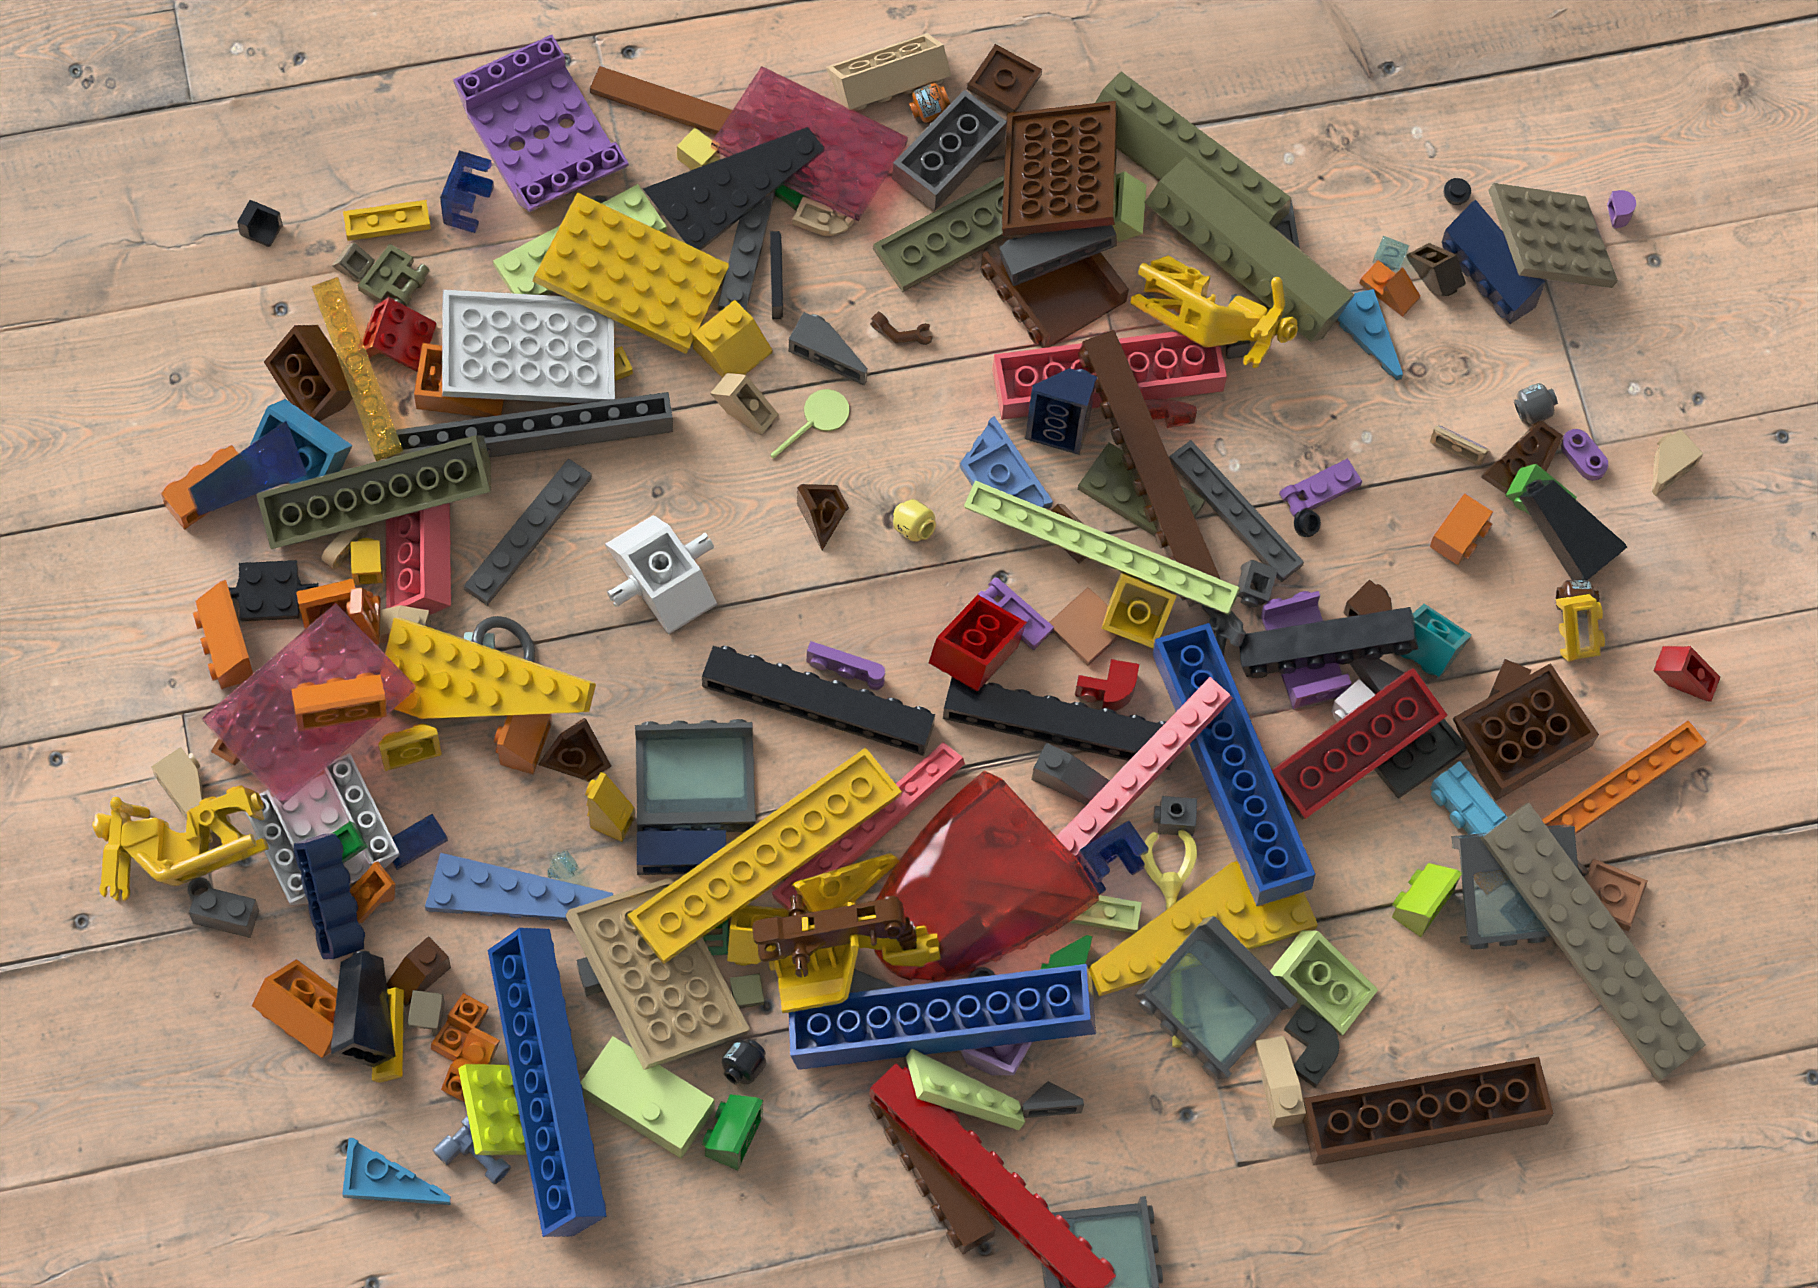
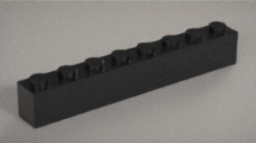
M713 645L702 674V687L922 756L925 754L935 723V714H932L930 710L924 707L916 706L913 708L903 705L898 699H884L875 696L873 692L866 689H859L858 691L849 688L841 681L833 680L829 682L820 679L818 675L812 672L800 673L783 663L775 665L765 662L763 658L757 655L750 654L746 656L739 654L735 649L728 646H721L720 648Z
M951 677L943 711V719L1126 761H1130L1166 723L1165 721L1157 723L1146 721L1145 718L1138 715H1130L1129 717L1120 715L1116 711L1107 708L1097 710L1089 708L1088 705L1081 702H1073L1072 704L1062 702L1054 696L1046 695L1040 697L1032 695L1031 692L1024 689L1009 690L997 683L984 684L979 691H976L954 677ZM1172 763L1166 768V770H1171Z

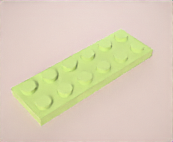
M638 184L601 203L660 232H667V226ZM560 226L493 260L495 269L511 293L549 295L553 292L532 281Z

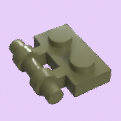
M389 244L358 284V290L379 303L389 296L407 306L411 301V295L417 288H421L425 283V277L430 270L423 264L416 271L410 268L414 263L413 257ZM404 277L408 282L401 290L396 285Z

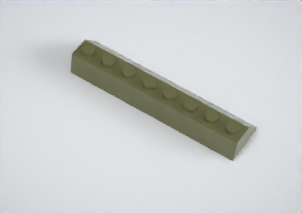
M1122 71L1100 93L1095 103L1116 101L1117 149L1158 180H1161L1181 160L1189 156L1274 228L1289 214L1291 197Z
M1189 156L1181 160L1158 182L1144 202L1270 308H1273L1274 305L1271 281L1274 277H1280L1283 282L1285 298L1282 318L1294 317L1297 320L1298 332L1310 342L1325 337L1354 297L1350 290Z
M475 435L256 493L270 548L276 549L491 492V462L484 435Z

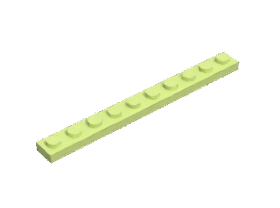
M976 480L964 505L965 509L1227 615L1230 614L1240 591L1238 586Z

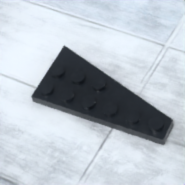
M806 127L643 188V190L685 243L698 250H702L825 152L826 149L812 131Z

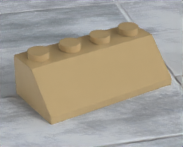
M928 33L826 67L841 103L847 109H852V111L865 109L868 106L867 104L875 101H889L893 98V95L902 92L904 94L913 93L914 90L919 89V86L925 84H940L944 81V78L951 76L944 45Z

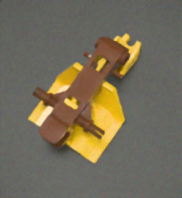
M796 894V900L794 895L790 897L791 908L788 910L789 917L761 919L755 921L752 926L753 939L758 944L759 959L762 962H769L771 971L776 970L782 1014L839 1004L847 1000L858 949L860 948L882 950L883 959L894 966L922 967L928 962L941 959L939 947H937L939 946L937 934H928L926 926H913L909 916L905 917L903 903L895 896H887L883 900L868 901L861 904L847 902V906L808 913L803 907V897ZM772 946V951H766V948Z

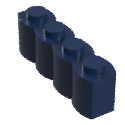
M330 833L294 843L295 859L301 871L302 886L308 900L309 914L316 930L317 946L322 958L336 959L364 949L365 932L357 921L358 904L350 893V873L342 863V842L335 833Z

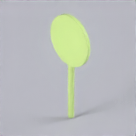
M823 389L811 394L804 406V414L808 422L771 453V458L777 457L811 426L820 431H833L843 426L849 417V404L846 398L841 393L831 389Z

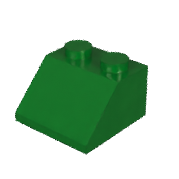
M730 1094L726 1103L721 1101L714 1117L718 1121L714 1129L709 1128L707 1130L702 1145L705 1146V1157L738 1171L763 1119V1100L757 1097Z

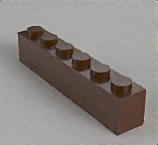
M870 1098L871 1103L868 1107L876 1120H882L886 1127L884 1134L892 1146L896 1144L902 1153L899 1155L902 1165L907 1171H913L917 1178L915 1185L922 1197L928 1196L933 1204L930 1207L931 1212L938 1223L943 1221L948 1229L946 1236L954 1249L959 1247L962 1254H965L993 1238L996 1228L982 1205Z

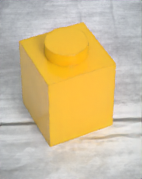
M361 538L358 541L350 542L354 584L383 583L380 540Z

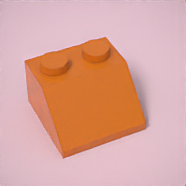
M353 579L296 592L311 657L367 644L363 636L358 635L356 623L348 617L347 602L351 600V589H356Z

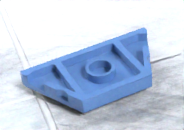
M995 416L990 418L987 427L981 436L977 437L970 452H967L960 463V469L970 484L973 486L976 480L1042 508L1052 507V499Z

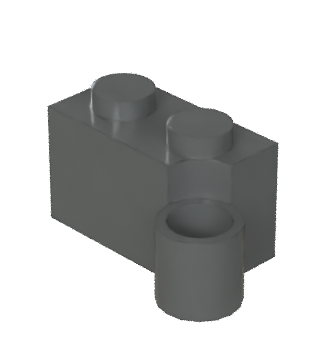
M198 877L190 881L187 890L192 902L189 914L193 924L251 938L259 914L256 899L213 889L210 882L205 878ZM200 888L208 889L207 892H203L200 896H194L196 890Z

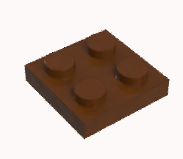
M995 44L967 84V90L1009 113L1017 112L1041 77L1042 69Z

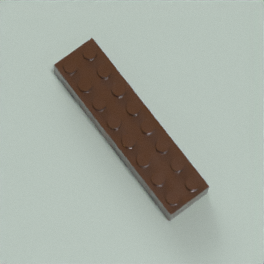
M1539 1057L1303 1099L1306 1111L1303 1124L1313 1166L1545 1125L1549 1123L1554 1114Z

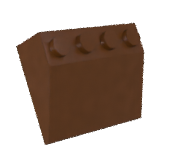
M1551 663L1453 718L1481 780L1495 801L1592 747L1599 736Z

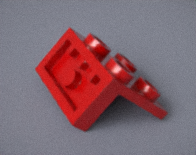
M389 297L374 306L357 355L369 359L381 353L418 372L423 343L430 344L437 323Z

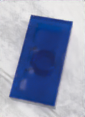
M433 814L392 837L400 853L392 861V864L396 870H399L448 841V837Z

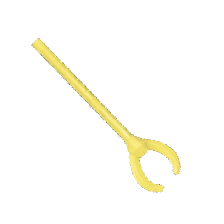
M1185 830L1178 831L1179 837L1184 841L1186 847L1184 862L1178 873L1166 872L1162 874L1156 866L1152 849L1154 842L1158 839V833L1153 832L1147 837L1141 851L1143 866L1147 874L1164 894L1166 910L1177 903L1178 893L1183 883L1191 874L1196 862L1197 846L1192 836ZM1180 971L1169 976L1171 1013L1183 1024ZM1174 1035L1172 1037V1047L1180 1048L1183 1043Z

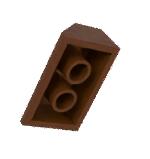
M294 325L264 361V364L288 401L318 422L344 409L360 391L319 325Z

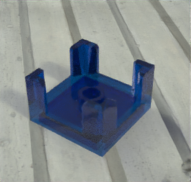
M459 150L440 196L444 224L476 233L479 221L460 215V211L473 212L476 201L474 194L487 198L491 196L494 181L472 174V168L488 172V169L492 166L490 159Z
M1128 820L1079 849L1075 870L1090 892L1100 895L1106 891V887L1101 880L1110 873V868L1107 864L1119 857L1129 873L1134 875L1144 869L1145 863L1140 855L1147 854L1149 848Z

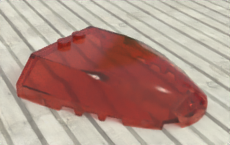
M984 770L960 790L923 828L903 854L875 900H883L887 896L899 898L903 903L905 917L909 916L913 926H926L928 934H937L939 946L937 947H939L941 959L928 962L922 967L894 966L883 959L882 950H873L881 963L900 978L908 981L913 979L931 980L933 983L949 980L975 971L976 967L990 961L997 962L1004 955L1014 950L1025 949L1030 942L1043 935L1047 937L1099 901V893L1080 862L1002 778Z

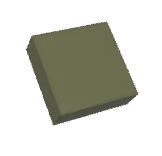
M760 973L730 978L732 996L739 1009L764 1005Z

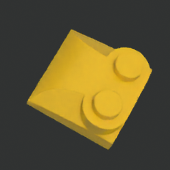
M418 724L409 729L387 733L378 743L385 771L442 755L437 729L427 724Z

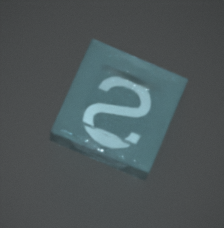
M1383 236L1372 263H1376L1379 260L1389 269L1398 272L1407 254L1409 245Z

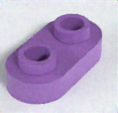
M1572 429L1566 432L1561 442L1562 452L1585 479L1591 481L1601 479L1608 468L1606 456L1583 430ZM1578 439L1581 444H1575L1572 440ZM1594 460L1598 462L1599 465L1594 466L1590 463V461Z

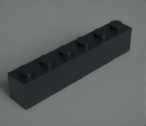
M1411 607L1247 633L1239 649L1241 666L1246 677L1258 679L1275 672L1290 674L1299 668L1320 669L1325 664L1330 663L1345 665L1352 663L1355 659L1376 660L1383 655L1392 653L1395 655H1406L1411 653L1412 650L1418 649L1414 615Z

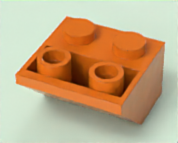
M552 714L504 715V717H507L504 726L497 728L494 743H497L496 753L499 754L500 765L534 775L552 726Z

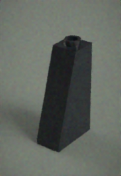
M1537 479L1527 485V491L1519 497L1571 580L1587 581L1627 548L1626 544L1554 480Z
M357 951L350 958L340 963L331 1054L374 1068L396 1057L384 960L382 957L370 954L369 951Z

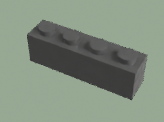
M1113 225L1034 233L1020 239L1012 238L1006 241L1002 246H999L1000 257L1012 285L1016 286L1116 247L1117 234Z

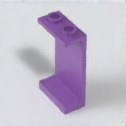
M1303 591L1294 595L1293 598L1285 600L1276 598L1268 601L1263 606L1261 613L1265 630L1323 621L1318 608L1319 591L1312 593ZM1337 663L1325 664L1320 669H1309L1306 667L1296 669L1295 672L1290 674H1281L1293 709L1337 698L1352 684L1348 673L1342 675Z

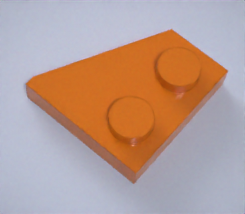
M364 588L351 589V600L347 602L348 617L354 620L358 635L363 636L368 646L377 645L380 640L381 598L379 595L373 596L372 592Z

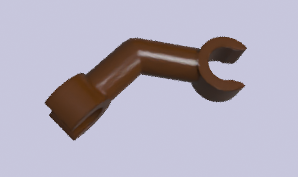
M878 311L871 318L872 322L870 325L876 331L883 332L894 343L917 341L920 344L927 345L932 342V336L923 337L920 334L922 331H929L930 324H921L917 327V330L899 332L889 324L888 319L881 312Z

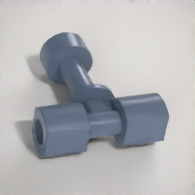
M467 1115L461 1121L463 1127L452 1138L447 1135L433 1149V1152L446 1165L460 1152L463 1155L471 1153L487 1169L485 1176L493 1184H497L507 1175L511 1166L503 1158L496 1161L491 1155H475Z

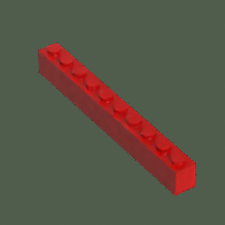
M895 1063L870 1087L869 1097L1066 1288H1109L1114 1283L1116 1275L1113 1273L1115 1269L1111 1263L1103 1257L1099 1259L1091 1251L1093 1248L1082 1236L1077 1238L1069 1230L1070 1225L1062 1216H1054L1047 1209L1048 1204L1037 1193L1032 1195L1025 1188V1181L1017 1173L1013 1172L1011 1174L1003 1167L1004 1162L1000 1156L994 1151L989 1153L981 1145L982 1140L972 1130L967 1132L959 1124L960 1119L952 1110L947 1109L945 1111L939 1105L917 1099L908 1068L904 1067L902 1069Z

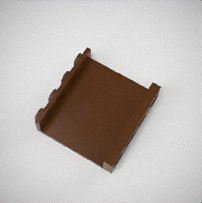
M987 251L982 254L980 266L982 275L987 281L991 280L1000 299L1003 302H1008L1015 319L1019 323H1024L1028 329L1030 339L1035 344L1039 343L1042 348L1055 345L1127 302L1129 288L1101 252L1016 286H1013L1002 263L1000 253L994 257H991Z

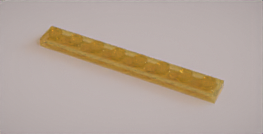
M336 277L311 286L375 460L379 461L403 452L339 278Z

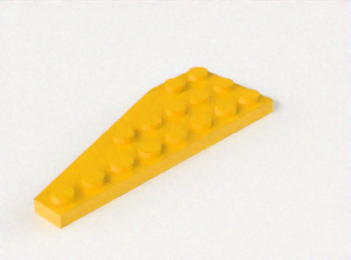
M393 618L380 672L386 698V707L421 719L589 712L596 687L594 682L403 618Z
M1234 861L1093 963L1089 968V972L1099 997L1145 983L1202 920L1211 916H1215L1248 950L1299 935L1302 930H1315L1318 923L1304 892L1256 906L1238 861ZM1187 953L1168 975L1202 964L1191 953Z

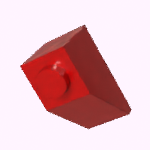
M1663 646L1653 670L1669 687L1708 702H1712L1721 678L1691 646Z

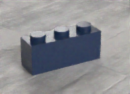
M678 827L674 828L673 831H661L658 828H646L643 831H637V875L688 873L726 846V830L706 827L702 831H690L689 828Z

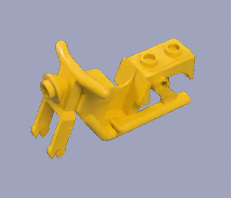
M1169 255L1151 261L1150 265L1142 263L1139 267L1138 274L1146 278L1145 292L1161 293L1173 299H1147L1141 294H1136L1131 297V305L1203 347H1215L1245 340L1255 342L1250 352L1244 356V365H1248L1251 362L1253 363L1252 368H1258L1268 353L1272 340L1276 335L1279 342L1286 343L1291 341L1298 332L1297 320L1294 317L1282 318L1285 298L1283 282L1280 277H1274L1271 281L1274 305L1267 313L1265 306L1242 296H1235L1227 307L1215 304V294L1206 299L1211 275L1205 277L1198 269L1188 267ZM1166 309H1174L1175 312L1179 313V317Z
M242 785L228 789L225 795L218 798L213 796L199 801L198 806L187 811L186 832L183 833L171 830L167 821L158 818L132 821L130 816L148 818L150 816V809L123 802L119 797H113L110 801L111 816L98 813L95 815V821L92 823L96 836L103 838L106 842L108 841V844L103 849L99 892L103 897H106L107 888L110 886V897L116 901L119 900V892L121 890L123 891L122 901H126L130 897L132 857L154 880L171 886H179L269 849L266 839L260 838L255 840L253 834L243 835L231 824L228 815L240 811H245L250 817L258 820L265 819L262 812L264 804L259 793ZM212 830L221 838L223 845L209 850V843L213 842Z

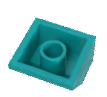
M1423 604L1413 613L1418 649L1400 656L1414 660L1421 665L1422 670L1426 673L1440 677L1453 663L1472 634L1426 604Z

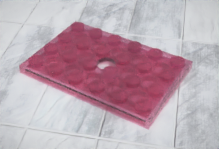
M761 66L711 142V148L716 150L717 153L728 157L808 127L819 138L826 151L783 185L859 221L893 167V162L899 157L906 146L908 137Z
M335 603L208 712L202 720L276 799L284 805L382 719L376 718L298 731L291 689L307 682L319 685L327 683V680L341 677L344 680L355 679L357 675L362 673L380 674L388 714L416 689V686Z

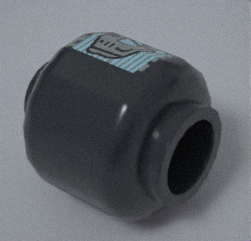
M752 1039L736 1041L722 1058V1066L725 1070L724 1076L734 1084H750L754 1082L767 1063L765 1058L766 1052L763 1047Z

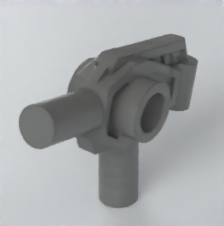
M1202 605V609L1211 617L1209 623L1214 633H1216V640L1223 656L1227 638L1232 645L1240 647L1246 632L1243 630V622L1231 610L1230 614L1227 615Z

